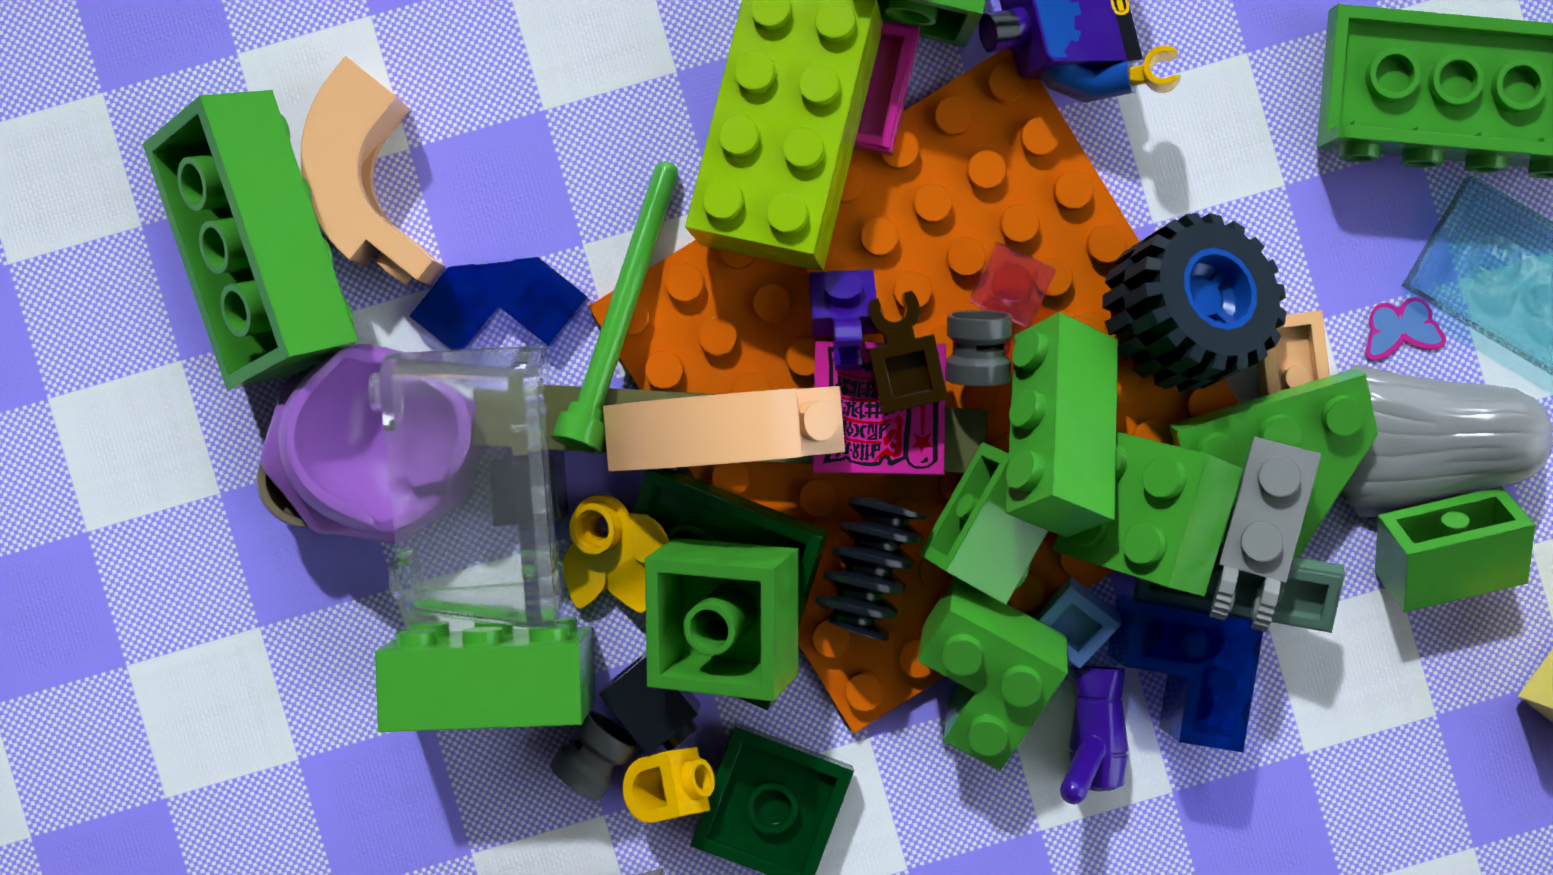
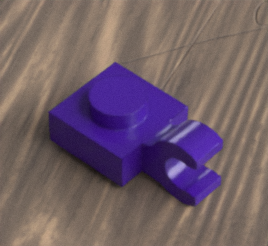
M873 270L809 272L813 337L832 336L835 370L862 369L860 346H862L863 342L862 335L878 334L872 328L867 318L868 302L872 299H877Z

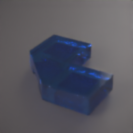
M539 257L514 259L507 262L448 267L410 314V317L458 356L463 357L501 309L547 346L552 347L590 298Z

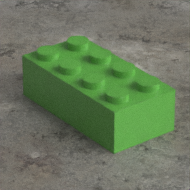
M273 90L199 95L142 145L227 390L295 375L324 360L338 350L357 343L358 339L354 330L352 310L343 298L332 266L333 257L330 246L322 237L311 205L310 187L306 179L301 175L290 143L289 126L284 116L280 114Z

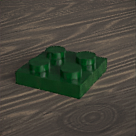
M735 722L714 777L715 786L713 793L708 797L710 811L701 812L691 838L690 846L767 875H815L852 779L854 768L850 764Z

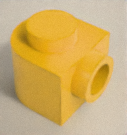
M698 747L670 750L635 760L625 773L623 780L624 801L631 814L645 823H655L710 811L708 797L714 790V773L709 763L699 757Z

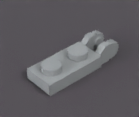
M1255 436L1252 437L1217 562L1222 567L1213 596L1210 617L1223 621L1226 620V616L1231 612L1235 601V587L1239 570L1263 576L1258 597L1254 600L1251 610V628L1268 632L1279 597L1281 582H1287L1321 453Z

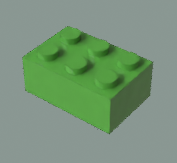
M558 616L538 619V626H532L529 629H513L512 619L479 620L474 622V628L462 631H450L448 621L417 622L410 624V630L396 632V639L375 651L378 732L582 725L596 702L593 626L577 627V617Z

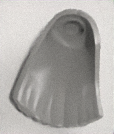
M1354 365L1350 369L1356 368L1367 376L1378 436L1343 488L1349 505L1352 506L1360 517H1378L1380 514L1499 486L1515 485L1532 478L1538 473L1552 453L1553 426L1546 408L1534 397L1515 388L1414 377L1361 365Z

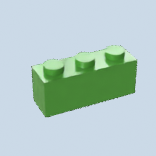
M1061 312L1027 328L1014 337L1012 351V397L1009 410V457L1006 471V514L1067 538L1115 520L1118 340Z

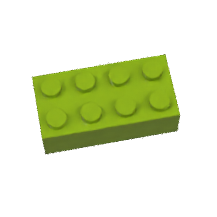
M742 0L685 228L701 246L824 271L881 39L883 22L877 0Z

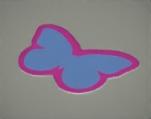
M1418 297L1406 299L1399 308L1390 303H1381L1373 308L1369 316L1371 333L1368 336L1365 354L1368 359L1381 360L1397 350L1404 341L1423 349L1434 350L1445 345L1446 337L1439 325L1432 320V310L1423 299Z

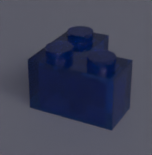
M1117 593L1115 609L1121 613V626L1110 636L1107 655L1124 667L1167 674L1159 728L1180 743L1243 753L1263 632L1251 628V618L1227 614L1226 620L1223 621L1210 617V611L1139 599Z

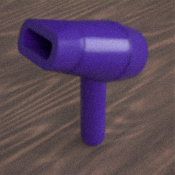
M1083 665L1081 668L1074 667L1078 698L1076 699L1069 744L1071 749L1069 752L1070 767L1060 787L1061 797L1069 804L1075 805L1084 801L1089 790L1098 792L1111 791L1124 786L1128 761L1127 752L1129 750L1123 701L1121 700L1125 668Z

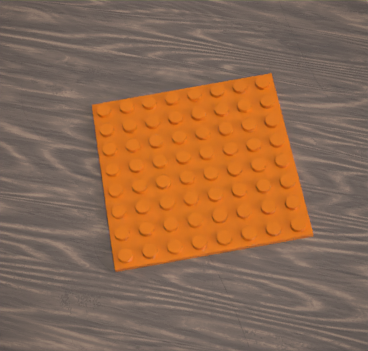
M1012 49L1002 50L905 109L902 113L893 155L876 154L853 149L824 271L701 246L697 240H694L648 269L619 357L640 390L728 394L814 388L815 341L833 342L832 336L813 337L809 272L873 270L876 298L879 299L883 317L891 322L900 321L905 313L904 305L902 304V294L913 291L920 306L918 320L913 326L915 338L934 334L936 344H946V359L953 353V341L947 336L948 313L966 310H990L1012 314V336L1005 342V354L1011 359V382L995 386H966L953 384L945 379L949 399L945 400V407L988 410L986 444L1009 453V410L1012 397V351L1015 335L1058 312L1109 335L1105 321L1111 318V313L1102 308V295L1111 289L1105 284L1108 272L1117 266L1115 261L1119 256L1140 241L1040 80L1023 79L1018 74ZM614 290L588 306L601 328ZM882 334L862 335L863 342L884 343ZM1116 334L1109 335L1118 340ZM1117 353V432L1174 446L1169 424L1239 404L1225 379L1203 389L1199 387L1191 392H1179L1176 385L1166 390L1154 384V375L1151 374L1142 378L1134 372L1135 362L1130 356L1122 359L1120 354ZM763 461L688 467L697 480L830 531L798 629V645L853 733L945 677L941 673L918 662L923 624L954 575L941 569L918 553L964 473L944 472V475L813 472V464ZM871 496L930 517V519H910L908 522L923 535L922 542L919 544H901L900 546L902 550L914 559L913 568L892 569V573L906 584L904 593L884 594L883 596L897 607L898 613L896 618L875 619L879 625L889 632L888 641L859 635L828 621L829 614L814 602L816 596L836 595L837 589L822 578L824 571H844L846 567L843 562L831 554V551L835 546H853L854 540L839 529L841 522L862 520L863 516L848 505L850 497ZM1049 531L1030 562V569L1026 579L1014 590L1007 604L1033 617L1070 576L1086 588H1089L1115 570L1053 551L1058 534Z

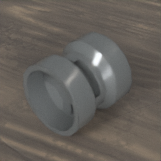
M966 310L948 313L947 336L953 341V353L946 359V381L966 386H995L1011 382V359L1005 354V342L1012 336V314L990 310Z
M590 711L582 725L575 727L578 740H574L571 745L562 746L549 765L556 776L570 788L589 799L600 801L612 785L611 774L615 769L614 765L627 764L637 750L638 745L626 731L613 721L597 712Z

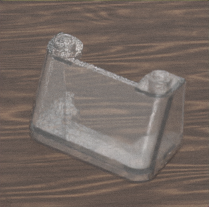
M546 345L388 353L381 363L380 373L370 374V406L373 413L382 412L397 561L391 562L389 569L390 594L392 600H402L404 610L407 613L524 628L558 627L565 595L563 561H558L559 541L555 540L546 425L549 411L548 403H545L544 380L549 378Z

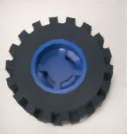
M1198 213L1186 214L1178 220L1174 219L1122 253L1115 261L1117 266L1108 272L1105 284L1111 290L1102 295V308L1111 313V318L1105 321V325L1109 335L1116 334L1121 344L1118 346V353L1122 359L1130 356L1135 362L1133 371L1139 376L1145 378L1152 374L1154 375V384L1167 390L1176 385L1179 392H1191L1199 387L1203 389L1261 362L1268 356L1267 350L1276 347L1281 338L1276 328L1285 324L1287 311L1280 307V301L1286 298L1284 285L1278 284L1274 274L1279 272L1274 260L1268 261L1261 252L1265 246L1256 236L1248 239L1245 236V227L1235 221L1224 225L1221 215L1208 213L1201 218Z

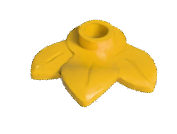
M601 494L584 499L571 516L569 532L573 543L563 558L564 579L573 603L578 609L584 608L594 602L608 589L613 596L638 613L646 612L645 557L669 542L666 532L655 519L646 514L629 513L626 507L612 496ZM602 515L608 524V536L604 535L599 527V520Z

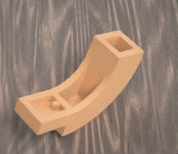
M345 56L319 90L310 108L302 136L301 172L310 187L311 205L317 222L332 243L349 260L366 266L378 250H380L382 253L375 262L398 281L407 285L412 278H415L417 281L431 286L446 266L390 221L378 202L374 186V170L379 152L411 109L364 69Z
M840 386L716 394L603 406L608 471L704 466L845 452Z

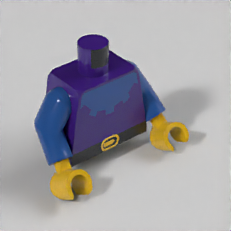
M999 0L1002 10L985 13L979 21V37L985 51L992 53L1012 49L1018 74L1023 79L1042 80L1047 88L1082 103L1135 93L1137 86L1146 84L1157 93H1167L1172 91L1180 82L1181 75L1158 78L1151 72L1152 67L1156 63L1178 58V51L1171 46L1161 45L1153 48L1147 53L1142 65L1133 66V64L1142 60L1143 57L1128 0Z

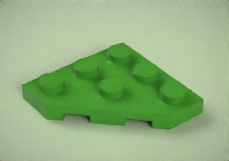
M1356 368L1169 424L1174 446L1206 453L1241 468L1244 467L1250 442L1254 436L1321 453L1294 557L1300 556L1378 436L1367 376ZM1233 500L1232 507H1231V510H1230V514H1229V517H1228V520H1227V524H1226V527H1225V530H1224V534H1223V537H1222V540H1221V544H1223V540H1224L1225 533H1226V529H1227L1228 522H1229V519H1230V515H1231V511H1232V508H1233L1234 500Z

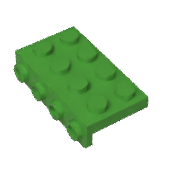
M1345 4L1335 5L1328 11L1316 148L1339 150L1338 159L1350 162L1376 161L1379 159V154L1402 156L1401 164L1409 167H1438L1443 165V160L1465 161V170L1469 172H1504L1507 165L1528 167V176L1553 179V23Z

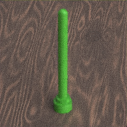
M661 162L653 171L578 400L571 401L567 411L559 412L551 438L569 448L590 454L602 453L606 441L602 408L678 180V169L671 162Z

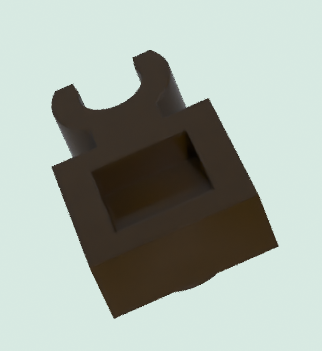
M913 291L902 294V304L904 305L905 313L903 318L897 322L888 321L883 317L878 298L870 300L867 305L868 321L876 332L883 335L885 345L867 349L881 415L949 400L934 334L915 338L913 326L918 320L920 306Z

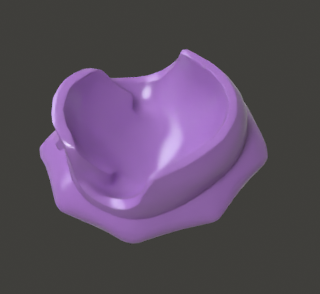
M356 344L346 349L338 350L319 364L288 378L283 383L262 447L261 465L267 476L283 493L312 531L318 534L348 536L397 544L409 539L423 527L466 501L470 493L480 446L470 445L471 403L440 360L431 356L417 355L371 344Z

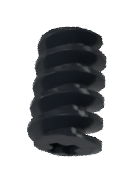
M871 496L850 497L848 505L863 516L862 520L841 522L839 529L854 540L853 546H835L831 551V554L843 562L846 567L844 571H824L822 578L837 589L836 595L816 596L814 602L829 614L828 621L859 635L888 641L889 632L879 625L875 619L896 618L898 613L897 607L883 596L884 594L904 593L906 584L892 573V569L913 568L914 559L902 550L900 546L901 544H919L922 542L923 535L908 523L910 519H930V517Z

